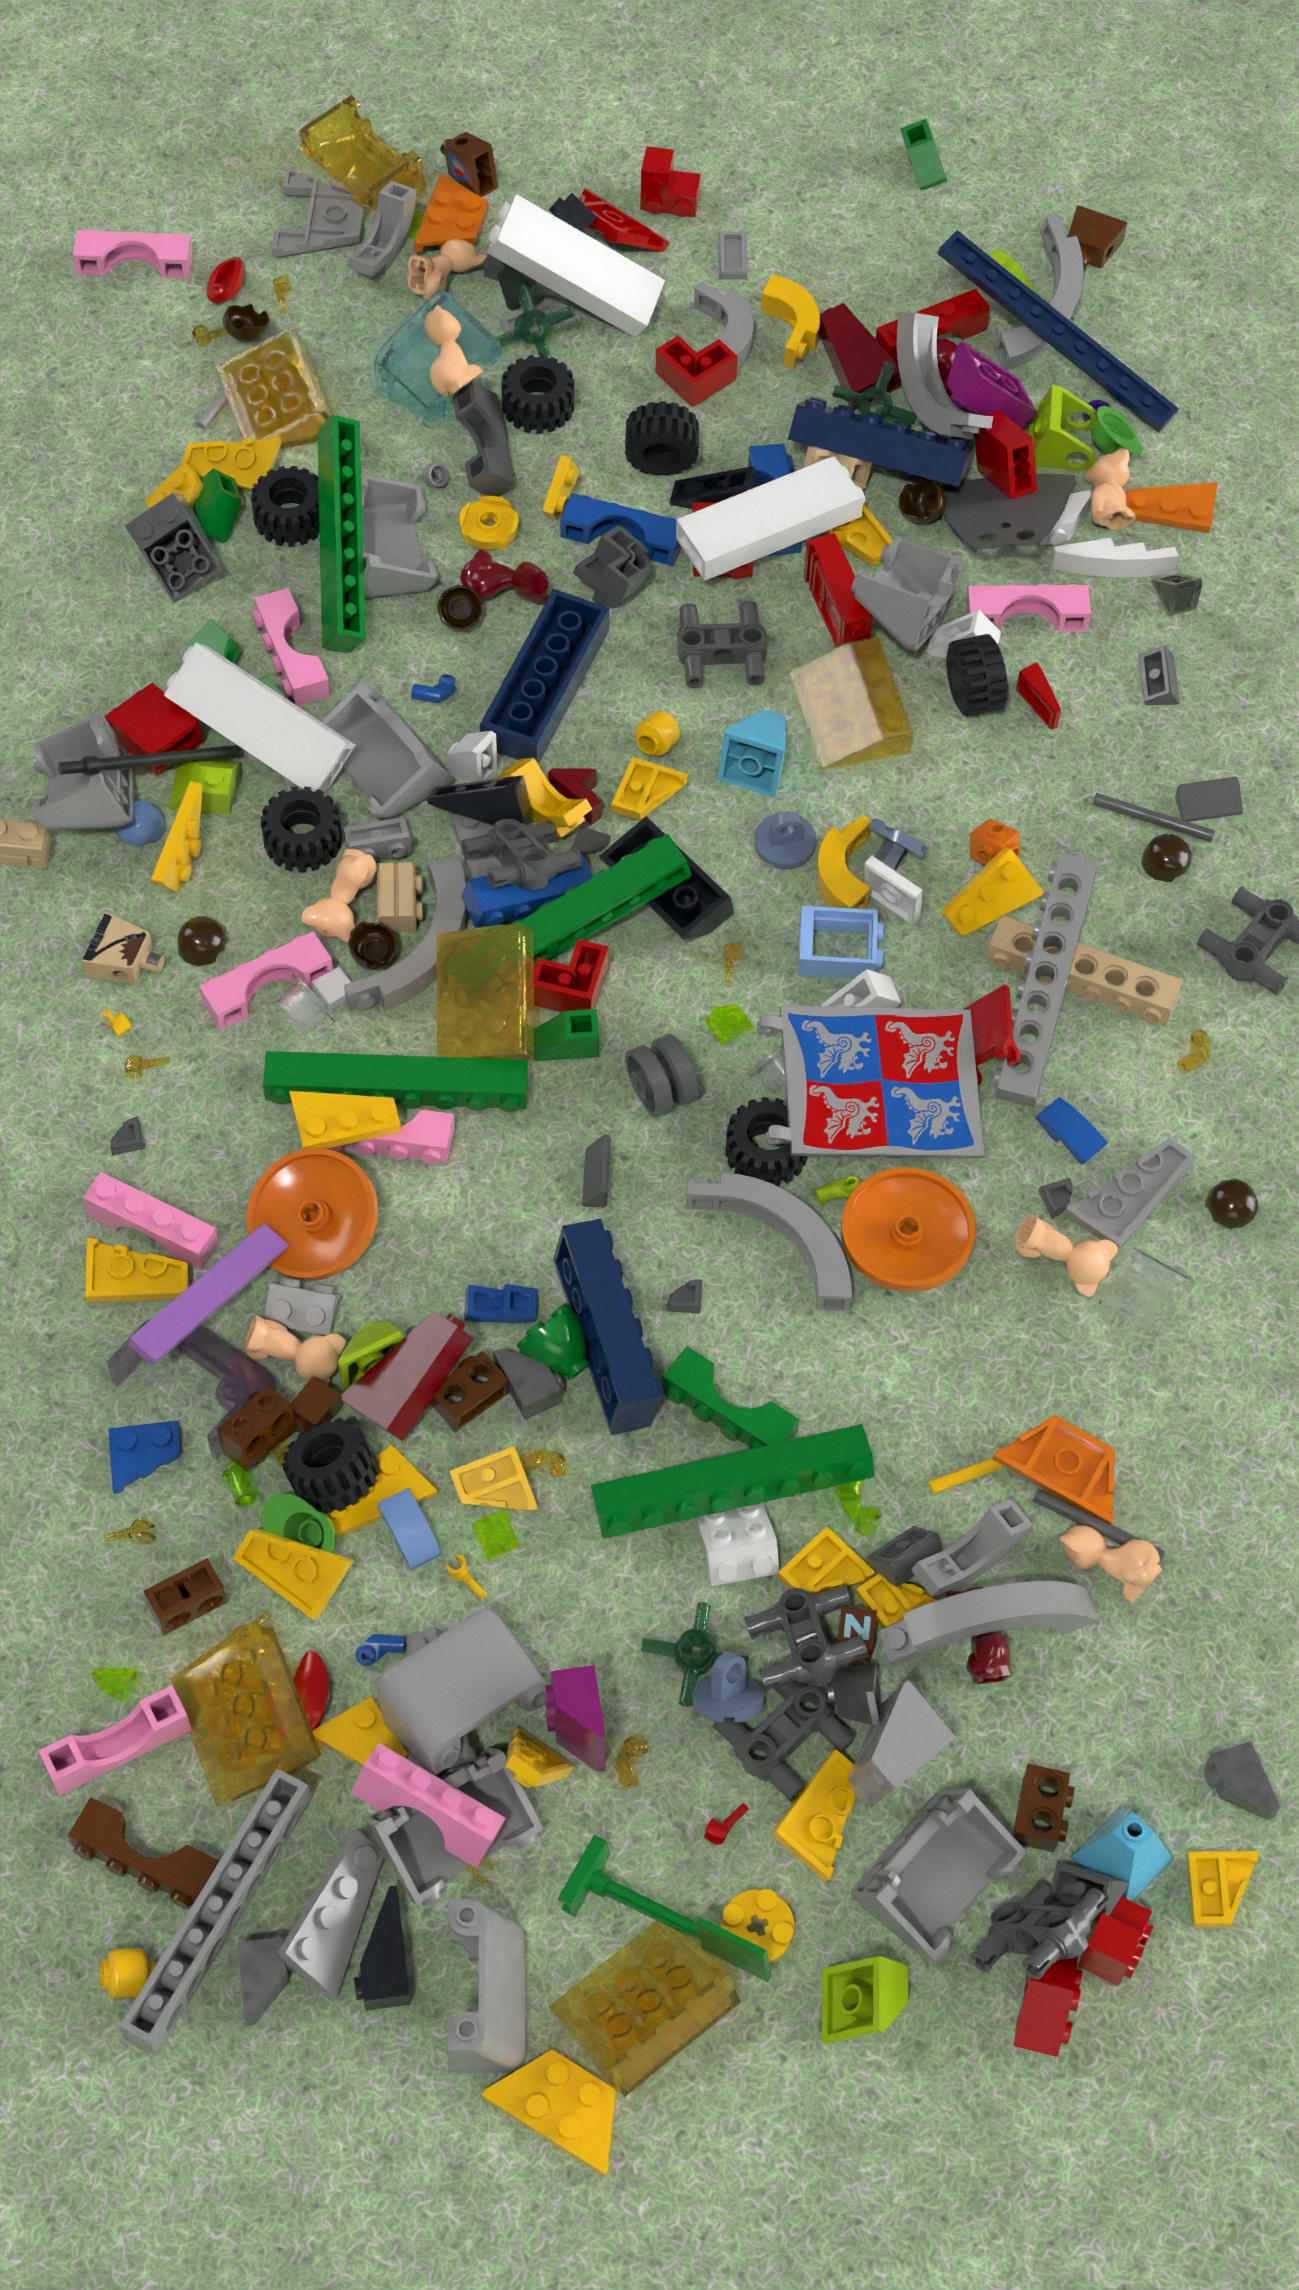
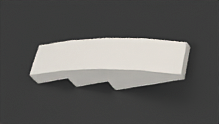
M1105 538L1053 547L1050 565L1055 570L1081 575L1148 577L1174 574L1178 553L1175 547L1146 551L1143 542L1114 547L1112 539Z

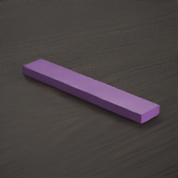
M263 1223L133 1334L127 1344L153 1367L283 1254L288 1244Z

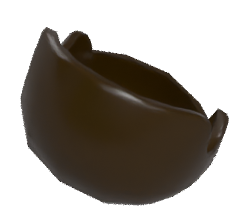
M253 304L243 307L239 305L229 306L223 316L225 330L231 337L241 343L258 341L265 333L270 322L268 313L265 310L257 313L254 310Z
M921 478V481L916 484H906L899 496L898 508L902 515L919 524L932 522L941 515L946 506V494L940 483L930 479L927 480L926 478Z
M456 585L442 593L438 600L437 612L440 621L447 628L461 632L473 628L479 622L483 612V604L479 594L471 587Z
M1166 833L1154 837L1148 843L1143 852L1141 864L1145 873L1154 880L1172 882L1177 876L1185 875L1191 865L1193 854L1188 843L1182 838Z
M197 916L189 919L181 926L178 933L177 948L179 956L186 963L195 966L214 963L219 953L225 950V929L215 919L206 916Z
M362 921L350 933L348 941L350 954L359 966L368 970H379L391 965L395 960L398 950L395 933L382 922L367 923Z
M1238 1179L1222 1180L1209 1191L1205 1201V1207L1209 1209L1213 1221L1229 1229L1243 1228L1253 1221L1259 1208L1254 1190L1246 1182Z

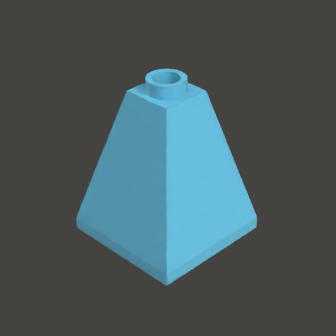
M762 709L727 728L724 732L717 780L775 798L785 752L786 716L780 715L775 711L770 712Z
M1119 1808L1070 1857L1081 1867L1127 1881L1128 1886L1122 1897L1133 1901L1174 1860L1156 1833L1134 1812Z

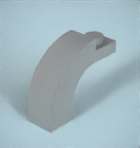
M391 180L378 193L377 212L373 227L365 242L349 257L348 268L372 277L377 272L385 274L406 240L415 208L416 189Z
M701 282L695 287L694 307L717 320L725 328L713 342L720 339L738 356V371L749 358L752 349L754 326L752 311L743 297L733 289H730L723 295L717 289Z
M1010 1499L989 1508L980 1521L964 1537L947 1549L918 1561L911 1571L932 1597L943 1592L959 1591L1002 1560L1023 1539L1033 1525L1013 1500Z

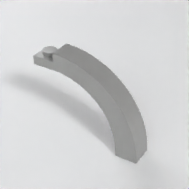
M1057 214L1046 216L1040 230L1054 273V291L1049 304L1070 320L1082 290L1084 276L1083 257L1077 236L1067 238L1065 226L1060 223ZM1024 324L1018 328L1000 332L994 349L1001 367L1010 370L1037 358L1048 350L1051 345Z
M899 312L897 325L899 373L906 398L916 416L932 431L947 436L972 439L973 433L979 434V428L991 429L993 417L963 412L947 395L940 377L936 345L939 317Z
M458 855L428 865L429 882L436 898V911L429 931L422 942L410 955L393 967L344 985L345 1000L350 1011L368 1009L381 1001L385 1011L399 1006L428 988L448 967L462 941L467 917V909L461 898L466 881Z
M721 1172L720 1184H714L705 1180L695 1183L687 1182L686 1209L736 1212L756 1218L775 1228L798 1249L808 1265L816 1291V1310L850 1312L852 1301L851 1278L843 1251L827 1224L802 1200L772 1183L741 1174Z
M1027 1581L972 1590L929 1603L904 1613V1620L883 1628L879 1632L888 1663L896 1666L940 1646L979 1634L1029 1627L1049 1628L1070 1633L1096 1622L1098 1619L1088 1588L1068 1582Z

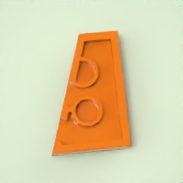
M1218 482L1127 489L1126 507L1132 509L1135 513V521L1209 533Z

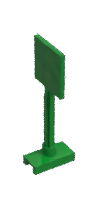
M593 1835L558 1897V1900L564 1903L561 1908L562 1911L575 1917L589 1892L600 1897L607 1896L684 1935L698 1938L701 1941L703 1950L769 1982L772 1975L766 1949L701 1917L695 1923L693 1920L612 1881L611 1876L601 1872L611 1855L606 1840Z

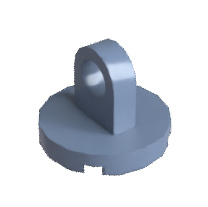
M793 811L776 813L766 817L758 825L754 835L755 851L760 860L766 864L768 862L774 865V868L780 870H791L805 865L814 854L817 844L816 832L811 823Z
M872 819L867 829L884 839L875 855L876 859L891 869H894L904 851L923 859L928 849L926 846L921 845L920 841L899 829L887 827L886 822L882 820Z
M727 1651L717 1658L712 1668L711 1677L701 1680L694 1686L692 1700L693 1707L697 1713L715 1722H724L725 1717H734V1722H744L762 1712L764 1691L755 1681L746 1678L747 1667L743 1657Z

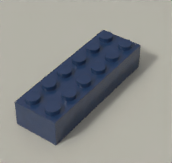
M810 397V399H806L796 405L788 436L789 440L957 487L965 480L974 446L967 445L968 440L965 438L953 436L948 439L941 438L939 433L928 428H923L920 431L911 429L912 424L904 421L895 420L894 423H887L883 421V416L867 412L866 415L855 414V408L839 404L838 407L834 408L826 406L827 401L817 397Z
M556 589L552 590L480 723V732L492 731L496 733L497 753L517 760L535 758L539 764L609 631V607Z
M601 1219L562 1226L553 1261L567 1304L570 1308H573L583 1325L587 1344L586 1358L590 1362L588 1366L610 1434L615 1435L650 1427L654 1414L657 1413L659 1400L663 1397V1387L659 1377H654L652 1354L648 1347H644L642 1324L639 1318L634 1317L632 1311L633 1299L631 1292L628 1288H624L622 1282L623 1269L620 1260L614 1258L611 1233L609 1230L605 1231Z

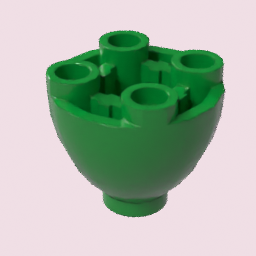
M564 1303L550 1315L552 1318L545 1324L539 1321L525 1333L527 1336L516 1346L523 1356L548 1365L551 1372H558V1374L565 1375L568 1380H571L590 1365V1362L586 1358L587 1344L583 1325L573 1308Z

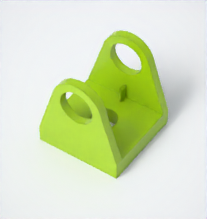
M1052 384L1035 408L1038 414L1027 424V433L1033 437L1035 466L1085 471L1095 462L1094 451L1063 429L1089 430L1097 420V412L1092 406L1065 388ZM1074 412H1084L1091 418L1087 422L1076 423L1069 419V415ZM1073 452H1081L1087 455L1088 459L1082 463H1073L1068 461L1066 456Z

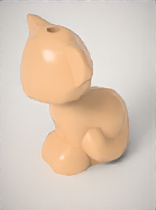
M460 239L446 241L441 247L440 256L430 259L429 257L415 254L409 258L408 286L414 293L423 295L424 301L432 303L445 293L447 277L450 271L466 272L473 267L483 264L487 256L478 254L475 247L468 241Z
M436 305L426 315L424 321V329L428 339L433 344L441 346L440 355L430 367V378L434 388L441 396L451 397L469 382L478 378L484 371L476 364L467 363L461 347L455 342L461 332L460 323L450 312Z
M1120 448L1111 454L1100 457L1095 464L1085 471L1086 481L1095 487L1091 492V520L1095 524L1107 526L1109 530L1124 529L1134 523L1136 519L1133 510L1126 507V495L1122 489L1127 484L1130 475L1127 466L1129 451L1125 448Z
M345 849L335 869L336 877L331 885V898L319 899L313 905L306 907L301 916L303 923L314 926L323 936L338 937L348 943L350 933L356 926L353 923V912L347 904L354 899L359 888L367 887L376 876L377 866L373 856L359 850Z
M1032 1214L1026 1216L1013 1239L1016 1251L1024 1257L1038 1258L1043 1255L1055 1261L1066 1262L1068 1277L1075 1283L1077 1291L1088 1297L1095 1294L1098 1283L1108 1274L1110 1260L1118 1251L1116 1244L1106 1239L1099 1241L1087 1239L1074 1246L1068 1237L1059 1233L1049 1223L1042 1221Z
M257 1315L253 1316L243 1340L244 1351L250 1358L266 1359L272 1356L281 1360H295L296 1371L301 1379L308 1383L313 1376L328 1387L330 1377L338 1367L339 1354L346 1344L345 1339L335 1333L327 1334L324 1337L314 1335L301 1343L293 1334L287 1331L284 1325L276 1321L262 1319Z
M1085 1525L1073 1526L1060 1537L1067 1557L1078 1569L1088 1570L1099 1565L1108 1575L1124 1584L1122 1593L1124 1599L1129 1604L1163 1570L1158 1565L1160 1562L1158 1551L1148 1541L1133 1539L1118 1548L1108 1549L1106 1548L1103 1536L1092 1527Z

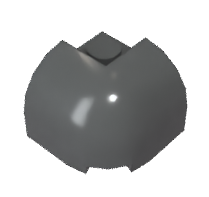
M618 525L601 536L594 554L578 563L573 574L595 591L592 601L611 607L635 593L646 580L652 567L647 556L649 550L642 542Z

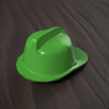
M1101 406L1098 408L1097 420L1091 429V437L1100 452L1107 455L1120 448H1125L1131 452L1142 453L1143 447L1128 420L1111 407Z
M282 1493L273 1496L265 1504L261 1513V1524L264 1531L332 1553L336 1544L334 1541L335 1529L333 1522L326 1514L316 1510L304 1499L294 1494Z

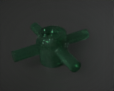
M526 284L517 285L515 290L523 313L515 320V329L494 337L495 344L500 348L522 339L526 343L534 344L539 356L546 355V358L550 359L551 354L546 340L552 334L553 325L576 315L575 310L570 305L548 315L542 310L534 309ZM536 322L537 327H539L538 332L530 333L529 327H533Z
M884 362L876 386L867 388L862 394L835 385L832 396L856 404L860 415H866L867 412L883 416V421L890 416L912 425L915 424L917 419L914 412L894 406L890 394L886 391L895 365L890 362ZM873 398L878 402L882 401L884 405L883 407H878L876 412L870 411L871 404L868 402V399Z
M706 1602L697 1603L693 1629L685 1631L676 1643L644 1637L642 1641L641 1652L673 1657L677 1668L684 1673L678 1702L679 1705L684 1707H691L693 1705L692 1692L697 1684L698 1676L707 1673L713 1667L717 1658L724 1653L716 1651L711 1636L706 1632L711 1605ZM692 1647L701 1648L699 1651L701 1658L689 1655L693 1651ZM739 1655L744 1658L747 1667L749 1657Z

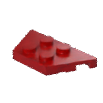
M584 188L579 200L597 216L588 228L599 230L603 233V238L612 243L619 242L661 252L666 250L669 243L668 240L591 190Z

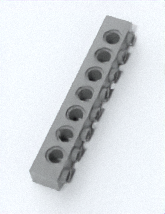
M1060 853L1058 863H1051L1047 881L1052 882L1050 893L1045 891L1043 893L1039 910L1045 911L1042 921L1036 920L1032 939L1037 940L1034 951L1028 949L1024 968L1029 969L1026 980L1020 979L1016 998H1020L1021 1002L1019 1009L1013 1008L1011 1012L1013 1038L1021 1056L1020 1061L1017 1063L1026 1064L1029 1070L1023 1073L1017 1072L1012 1066L1007 1065L1006 1056L1003 1057L1005 1058L1003 1069L996 1068L992 1087L997 1088L996 1098L1035 1108L1095 881L1098 861ZM1069 887L1076 893L1068 896L1062 894L1060 890ZM1056 916H1062L1068 922L1059 925L1054 923L1052 919ZM1054 945L1060 951L1056 954H1050L1044 948ZM1046 974L1053 980L1049 983H1041L1036 977ZM1032 1004H1040L1045 1010L1040 1013H1034L1028 1007ZM1025 1033H1031L1036 1036L1037 1040L1027 1043L1020 1036Z
M276 1768L120 2023L119 2028L126 2040L157 2056L309 1804L311 1796L308 1784Z

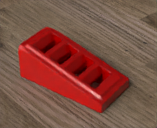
M1035 662L1019 671L1016 691L1043 722L1053 730L1058 727L1061 708L1043 670Z

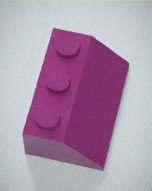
M961 341L958 344L947 380V385L952 392V401L959 408L963 409L966 407L972 414L985 415L1000 410L1023 429L1038 413L1020 379L965 342Z
M595 1665L551 1671V1684L545 1685V1714L548 1732L555 1731L556 1743L597 1772L604 1771L605 1730Z

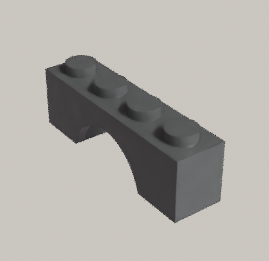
M472 380L452 396L456 419L471 434L478 452L465 463L468 485L486 496H500L514 485V479L498 396L496 393Z

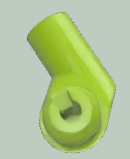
M853 1175L842 1177L814 1189L813 1194L819 1205L835 1198L848 1199L857 1186L861 1184V1180Z

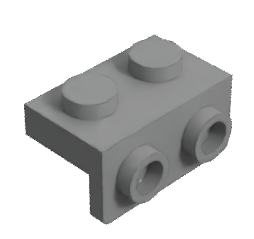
M405 817L343 827L347 849H355L365 854H370L375 861L387 858L397 859L404 855L412 854L411 835L408 832Z
M280 1277V1282L270 1283L264 1319L276 1321L286 1328L323 1335L331 1334L337 1301H340L341 1293L333 1292L334 1286L313 1283V1288L300 1286L301 1280L289 1277Z

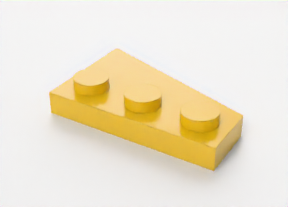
M280 436L269 437L266 440L250 438L242 439L239 442L209 441L188 443L182 463L187 461L192 464L200 479L215 468L234 478L238 489L252 492L253 485L258 484L257 479L261 475L267 476L266 472L271 469L273 470L282 440Z
M864 503L862 517L823 532L825 535L835 533L841 546L872 567L881 563L880 557L886 544L891 545L893 542Z
M1004 847L940 911V914L955 933L965 936L1002 917V915L1004 916L1042 896L1044 891L1012 849Z
M289 1091L303 1149H326L401 1132V1124L394 1098Z
M390 1445L376 1457L379 1475L376 1476L377 1482L375 1486L369 1488L370 1493L366 1497H361L359 1503L354 1506L351 1504L346 1507V1510L340 1512L333 1510L332 1513L326 1515L333 1522L335 1537L339 1538L376 1522L377 1519L382 1517L377 1503L409 1488L416 1502L437 1496L438 1490Z
M257 1528L249 1530L233 1557L240 1565L312 1620L318 1619L354 1561Z
M518 1725L509 1738L505 1767L514 1772L512 1777L527 1788L566 1779L575 1767Z
M837 1749L830 1751L770 1833L825 1882L831 1880L834 1867H832L837 1850L841 1847L844 1837L842 1832L847 1816L851 1814L856 1797L852 1784L848 1781L854 1764Z

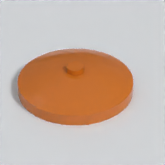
M325 1148L298 1150L273 1163L257 1181L247 1207L246 1223L248 1235L265 1223L288 1244L286 1251L269 1265L272 1269L286 1277L301 1281L326 1279L349 1268L367 1249L377 1225L378 1200L368 1175L349 1157L340 1152Z
M909 1167L881 1171L859 1184L846 1202L841 1222L843 1247L855 1268L872 1282L901 1292L930 1290L954 1278L968 1262L976 1235L974 1214L962 1192L954 1184L938 1174L924 1169Z

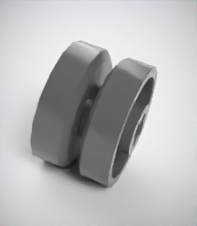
M668 1033L654 1039L651 1042V1049L640 1045L625 1053V1063L632 1086L651 1116L657 1117L669 1112L673 1107V1101L682 1106L698 1098L699 1088L693 1067L680 1042L673 1035Z

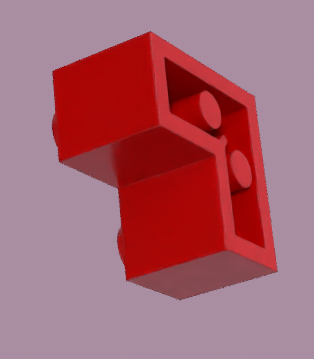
M646 146L641 168L640 210L650 213L674 214L679 217H695L700 196L701 174L673 170V149Z
M678 335L656 349L655 373L691 407H694L736 380L738 356L720 339L696 352Z
M578 939L569 965L538 958L529 982V1005L558 1012L595 1009L608 970L609 946Z
M1121 1896L1109 1916L1101 1913L1078 1967L1117 1986L1120 1985L1124 1976L1131 1979L1145 1949L1138 1944L1146 1945L1154 1927L1147 1923L1152 1911Z
M1078 1956L1071 1959L1057 1960L1049 1967L1041 1979H1034L1026 1974L1024 1995L1015 2027L1013 2046L1058 2057L1061 2043L1068 2045L1073 2022L1067 2021L1069 2011H1077L1081 1995V1989L1079 1988L1083 1971L1076 1970Z

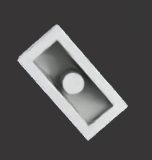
M1090 490L1070 494L1062 515L1050 534L1040 542L1041 546L1047 544L1059 545L1064 541L1070 540L1088 514L1091 501Z
M977 610L937 627L931 634L927 653L931 656L946 658L951 641L983 634H990L998 645L1001 631L980 610Z
M492 731L466 734L460 742H455L447 754L449 771L467 783L487 780L497 770L496 733Z
M866 969L822 1003L821 1006L895 1008L901 1004V1001L890 976Z

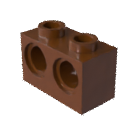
M481 1351L475 1357L469 1356L459 1364L457 1370L447 1376L430 1401V1404L452 1430L457 1432L509 1394V1379L485 1352ZM479 1376L486 1377L488 1379L484 1383H476L473 1381L474 1378ZM451 1396H457L461 1398V1400L456 1403H449L446 1401V1399Z
M266 1385L217 1429L222 1453L245 1471L250 1470L296 1429L292 1405Z
M208 1558L143 1591L147 1606L163 1635L227 1603L224 1586Z
M1027 1763L1012 1835L1020 1845L1055 1852L1058 1842H1065L1069 1821L1062 1820L1064 1807L1071 1808L1075 1787L1069 1786L1071 1773ZM1043 1786L1050 1787L1055 1791L1056 1796L1047 1798L1039 1792L1038 1788ZM1037 1820L1044 1821L1048 1824L1050 1830L1048 1832L1037 1831L1033 1827L1032 1822Z

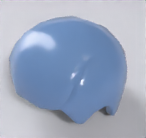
M136 800L133 801V821L122 827H115V831L123 842L142 847L146 842L152 841L157 843L166 831V821L152 803Z

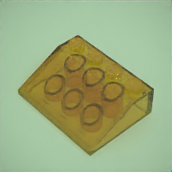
M293 326L216 366L243 439L266 440L269 437L280 436L282 442L279 449L314 443L317 441V430L333 415L307 345Z
M879 636L848 642L789 672L821 771L910 754L913 731Z
M526 924L493 925L436 934L437 1057L534 1059L533 930Z
M245 1624L170 1678L174 1690L188 1716L192 1729L190 1735L216 1807L233 1802L264 1788L276 1768L292 1775L321 1756L274 1628Z
M655 1921L551 2004L549 2009L600 2073L626 2097L740 2004L741 2001L729 1974L687 1935Z

